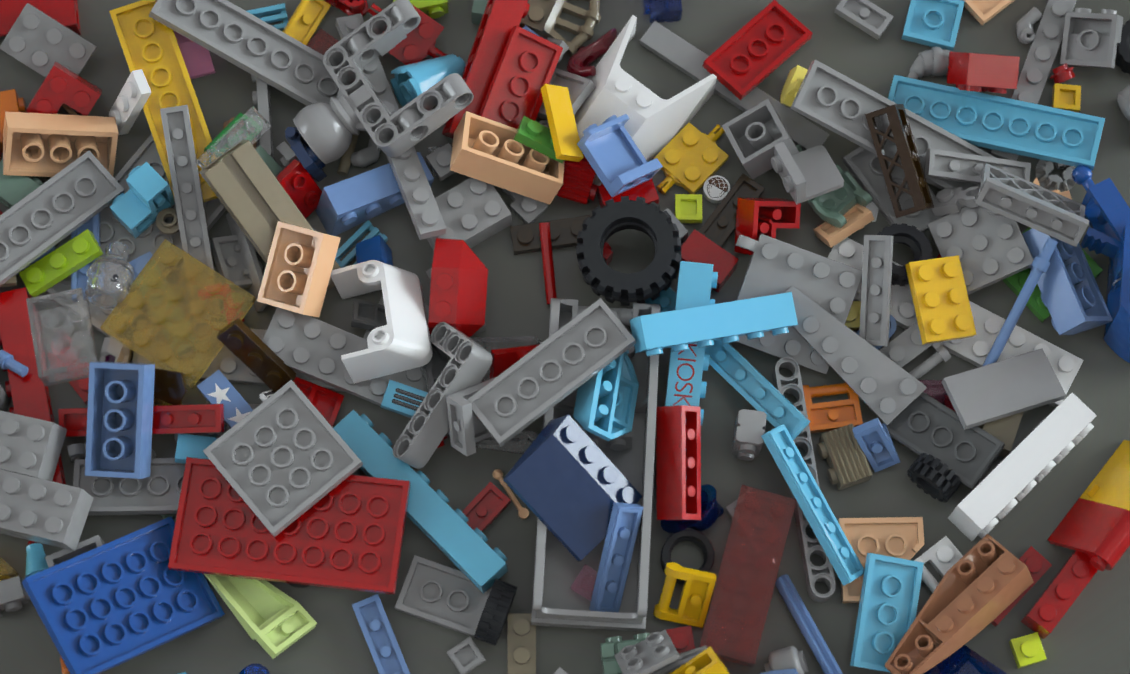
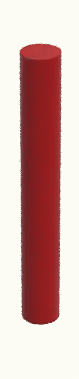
M550 222L539 223L546 304L550 305L551 298H557Z

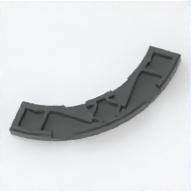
M354 299L351 327L372 331L377 327L387 325L384 305ZM432 342V358L426 365L420 367L425 377L428 392L448 363L447 355L432 344Z

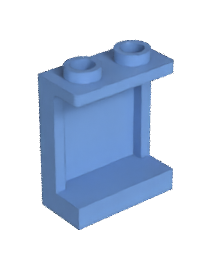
M627 114L618 118L616 115H613L600 126L593 124L587 127L582 132L584 136L577 143L611 197L651 180L663 167L658 158L649 162L646 161L624 127L625 123L630 119Z

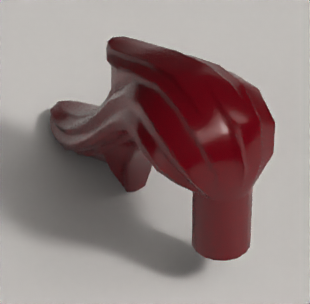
M612 28L595 42L586 47H581L569 59L567 71L582 77L595 76V66L588 65L607 52L617 37L616 29Z

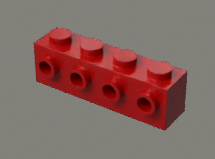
M686 405L657 407V520H701V409L699 406Z

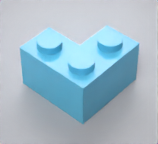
M147 162L142 166L135 167L129 173L126 181L130 190L125 194L118 195L109 207L113 216L134 238H137L156 221L160 211L175 205L174 196L169 184Z

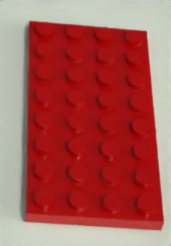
M187 457L168 568L177 571L395 595L411 483L405 480L350 475L274 537L209 459Z

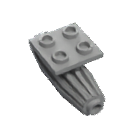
M665 629L661 632L651 633L645 640L635 645L625 646L614 656L623 674H670L707 649V646L678 654Z

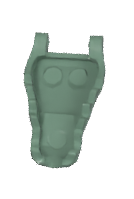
M800 144L796 145L799 152L804 151ZM836 165L844 179V186L807 201L822 220L835 227L842 228L847 223L846 218L843 216L857 203L867 206L872 202L873 198L858 185L848 171H843L839 165Z

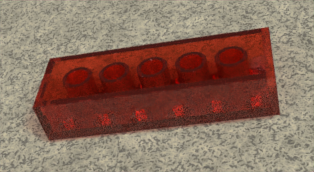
M741 485L699 647L705 645L707 648L711 647L720 659L753 667L755 664L796 499Z

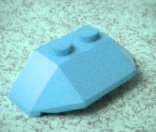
M628 350L578 387L573 417L586 431L606 441L613 440L632 431L639 383L633 364L627 355L629 354Z

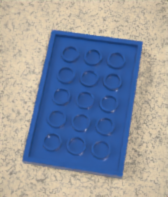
M171 516L26 577L21 582L70 674L103 673L209 624L225 614L203 573L177 571L168 568L175 522Z

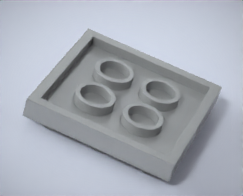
M978 205V207L974 208L964 207L958 213L946 215L928 224L941 257L959 255L968 295L1032 267L1031 264L1034 259L1018 222Z

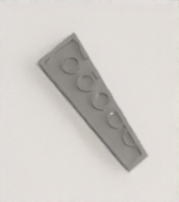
M791 286L785 292H792L798 325L792 327L883 423L888 425L927 388L923 383L794 286Z

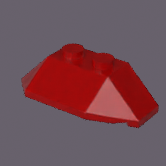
M436 238L431 271L428 318L430 335L434 327L440 322L448 323L469 338L485 325L488 268L464 240Z

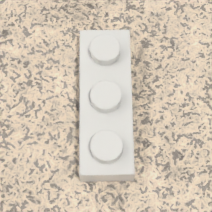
M142 69L131 72L109 111V117H115L118 135L129 133L152 93Z

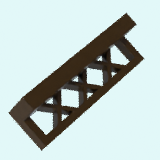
M894 104L865 114L896 218L934 208L904 104ZM887 114L890 124L884 133L877 129L874 118ZM887 140L896 143L897 152L893 159L885 155L883 149ZM895 165L902 168L905 173L901 185L893 181L891 176ZM903 191L911 195L914 207L905 210L901 209L899 199Z

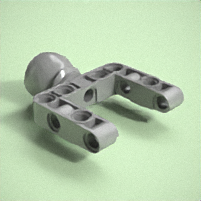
M409 0L394 1L325 52L323 63L339 87L337 97H330V103L317 102L307 105L293 119L296 128L323 163L327 164L336 161L343 156L351 144L352 134L359 135L360 130L367 131L374 143L387 156L392 158L398 157L441 127L472 102L474 95L458 73L449 74L393 115H391L388 108L375 94L376 90L363 72L364 66L379 55L383 56L419 25L421 17Z

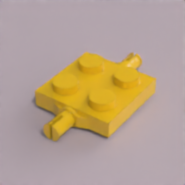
M689 122L654 157V159L658 158L663 167L661 169L666 176L656 187L659 192L661 191V194L665 195L674 184L684 188L690 194H695L704 185L705 181L713 176L728 160L729 155L716 144L719 137L725 133L723 128L720 129V125L717 124L707 135L700 132Z

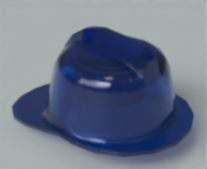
M710 484L701 485V520H661L662 529L668 533H677L689 527L698 531L710 528L724 513L723 507L716 500L717 491L715 487Z

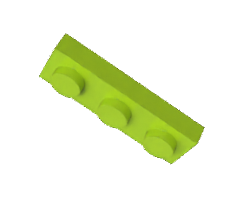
M87 229L19 272L29 294L35 298L103 255V252L93 233Z

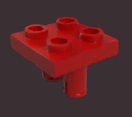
M294 159L276 179L306 219L317 208L322 191L301 162Z

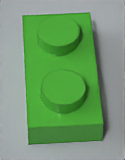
M524 116L518 126L514 140L563 163L564 160L556 159L550 128Z

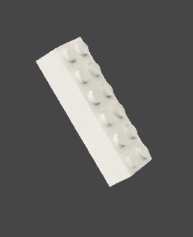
M1071 393L957 505L948 519L971 542L977 536L982 539L999 522L996 517L1002 520L1018 503L1015 498L1021 501L1037 484L1035 479L1040 482L1053 469L1056 463L1058 464L1075 445L1083 440L1094 428L1091 422L1097 415L1074 393Z

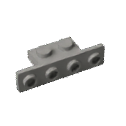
M228 212L226 218L232 235L216 237L210 240L211 252L222 285H229L232 290L249 288L256 311H263L268 304L257 301L263 279V266L257 259L254 246Z

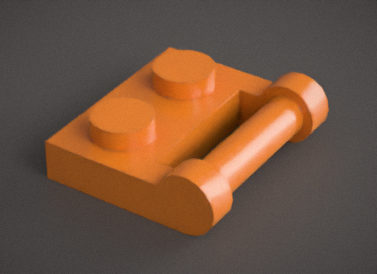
M846 383L815 387L803 385L808 420L811 421L809 423L810 433L832 431L849 424H853L854 427L863 424L859 397ZM839 394L848 395L846 400L812 404L811 399Z

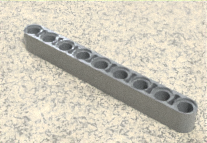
M790 357L781 358L777 361L772 373L773 386L783 396L787 394L795 396L797 402L793 405L808 419L800 367L795 359ZM787 368L792 372L793 376L789 378L783 377L779 370ZM808 424L793 441L796 447L804 449L806 456L803 459L819 486ZM791 492L807 593L812 601L824 603L831 598L836 589L833 566L818 539H812L806 535L805 529L811 526ZM810 556H821L824 565H813L810 561ZM815 583H825L828 586V593H818L814 587Z

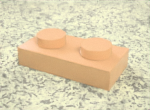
M857 203L843 215L847 223L842 228L824 222L814 229L816 237L832 248L875 220L872 211Z

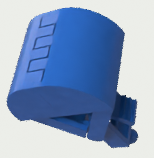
M1078 165L1072 172V178L1075 183L1082 185L1087 192L1082 204L1085 205V219L1089 220L1090 225L1081 242L1082 248L1088 247L1089 252L1094 250L1096 255L1101 253L1108 256L1110 261L1108 266L1106 306L1113 321L1105 324L1103 339L1119 357L1130 363V208L1110 178L1095 185L1092 181L1091 169L1085 165Z

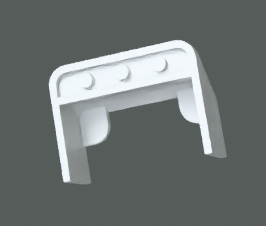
M369 260L332 270L331 278L342 300L382 290L387 325L377 327L369 333L367 337L368 349L341 355L342 362L354 384L426 365L431 360L433 352L422 285L415 273L377 260Z

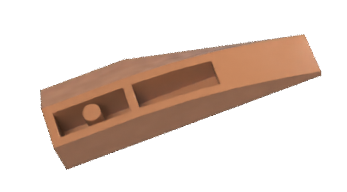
M989 534L985 535L946 572L885 663V668L892 674H924L952 655L996 619L1034 583L1028 567Z

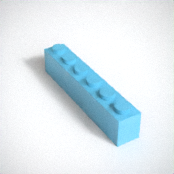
M792 292L642 315L629 320L632 336L636 340L634 345L635 353L646 352V356L663 354V349L670 347L672 352L688 350V344L697 343L698 348L714 345L713 340L722 339L723 344L739 341V336L747 335L748 340L764 337V332L772 331L773 336L789 333V327L798 325Z

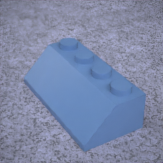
M1033 228L1023 233L1033 259L1035 256L1039 257L1048 237L1058 242L1048 261L1051 264L1046 273H1042L1037 284L1041 291V300L1048 308L1052 317V326L1059 335H1074L1113 321L1080 243L1075 247Z

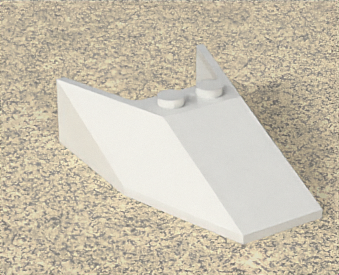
M632 15L595 67L596 75L588 77L596 87L574 114L579 139L584 136L582 132L587 127L593 124L600 126L613 115H616L618 118L627 114L630 119L625 123L624 127L646 161H649L692 120L714 94L717 76L711 74L670 99L666 100L657 96L620 67L627 44L635 36L637 17ZM596 176L594 184L600 186L602 182L599 179V177Z

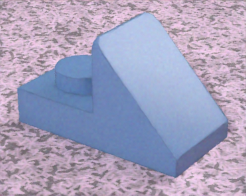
M875 418L852 428L854 437L874 472L900 463V458L885 423L881 424L880 420Z

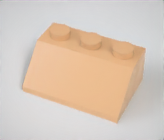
M278 221L257 301L302 315L319 318L340 237Z

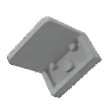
M784 142L774 145V157L771 158L773 169L776 173H779L787 193H790L796 205L844 186L842 175L823 145H818L793 155L790 154Z

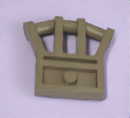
M529 0V11L526 17L521 19L519 27L523 28L526 25L532 31L544 37L564 40L569 47L565 53L572 57L578 52L577 49L587 40L592 39L594 35L593 28L595 24H599L601 19L600 0ZM567 1H589V10L587 11L567 3ZM564 12L585 20L583 26H579L561 19L560 16ZM555 27L576 35V37L570 42L566 41L554 29Z

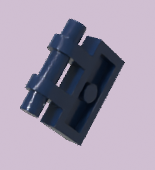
M296 127L286 128L285 137L303 167L318 182L327 177L322 169L326 166L325 163L309 147Z

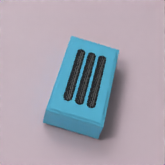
M389 380L380 407L412 418L428 392Z

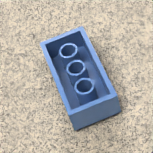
M103 361L89 363L85 476L131 479L150 477L155 364Z

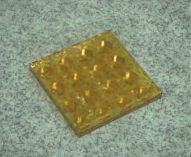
M164 239L130 286L129 293L127 290L100 329L160 369L182 372L185 385L193 389L224 345L217 338L219 331L237 318L242 320L256 301V298Z

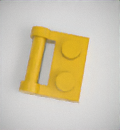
M668 562L664 571L666 578L659 604L655 605L653 615L658 619L703 628L716 582V574ZM677 579L685 580L677 609H672L669 606Z

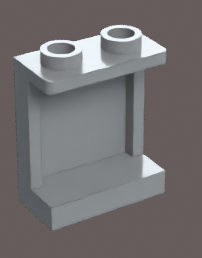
M495 378L446 396L451 447L465 456L476 453V442L492 436L472 411V402L467 399Z

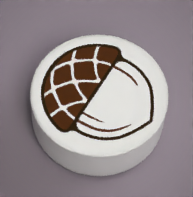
M719 175L709 177L703 186L705 199L714 204L721 203L730 191V184L727 179Z

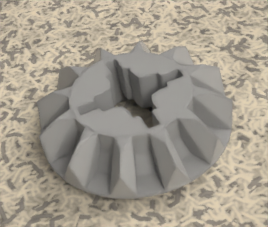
M1039 160L1035 175L1041 187L1050 191L1060 190V192L1072 189L1076 184L1072 178V172L1076 167ZM1054 166H1056L1057 169H1065L1061 174V177H1059V175L1057 174L1050 175V173L1054 169Z

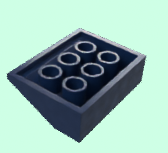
M569 414L549 421L503 479L577 561H581L606 537L614 502L637 504L642 497Z

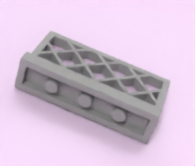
M985 163L982 169L980 191L975 199V204L1077 247L1089 225V220L1085 219V205Z

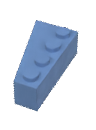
M417 152V155L419 157V160L421 162V165L431 187L434 177L432 176L420 152ZM390 163L324 187L316 213L327 234L337 236L405 202Z

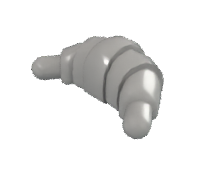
M936 46L932 47L931 50L918 53V57L910 67V73L907 77L918 80L922 79L923 76L937 77L947 75L949 51H953Z

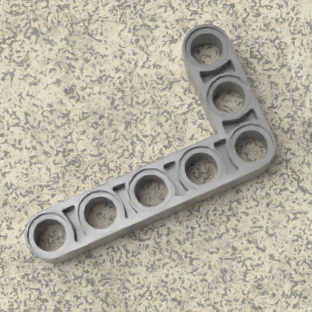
M440 322L434 327L430 340L432 344L451 357V359L397 439L393 448L394 457L415 469H421L427 464L449 430L446 396L479 384L489 370L493 360L490 352L446 322Z

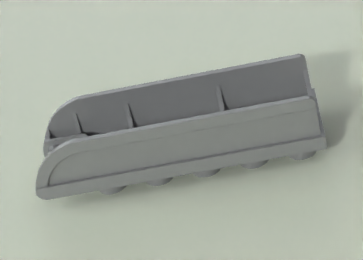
M551 298L549 337L589 306H578V299ZM633 303V309L609 308L624 326H630V319L642 315L660 313L661 304ZM634 345L628 349L629 354L627 355L633 364L639 383L633 420L632 449L614 451L610 448H599L642 495L637 504L644 507L619 613L589 610L605 538L581 561H577L540 519L537 518L531 625L645 632L659 355L646 356V352L635 353ZM578 388L544 414L543 429L549 421L568 414L577 423L573 413Z

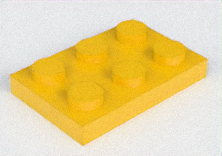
M959 255L905 264L922 344L969 338L977 335Z

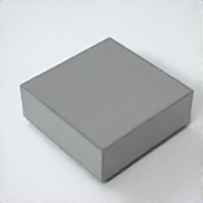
M468 637L446 652L460 674H468L486 662V659L471 637Z

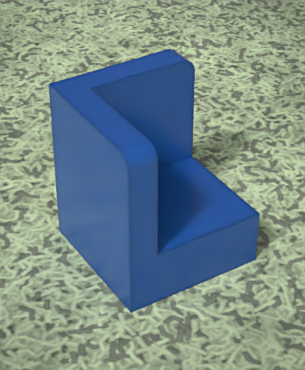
M380 235L356 244L357 264L369 260H377L393 266L392 251Z

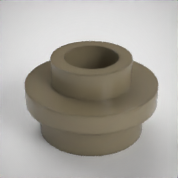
M165 208L158 213L156 225L159 231L167 235L179 232L175 208ZM173 217L174 221L172 223H165L166 218Z

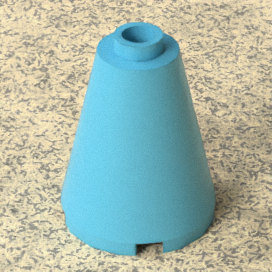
M449 54L399 66L391 71V74H394V78L391 79L394 94L403 107L449 74L458 73L462 77L466 64L461 57Z

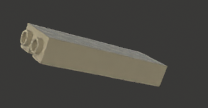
M241 140L199 172L266 264L278 221L313 230L249 140ZM336 260L332 270L341 268ZM331 276L327 289L335 286Z

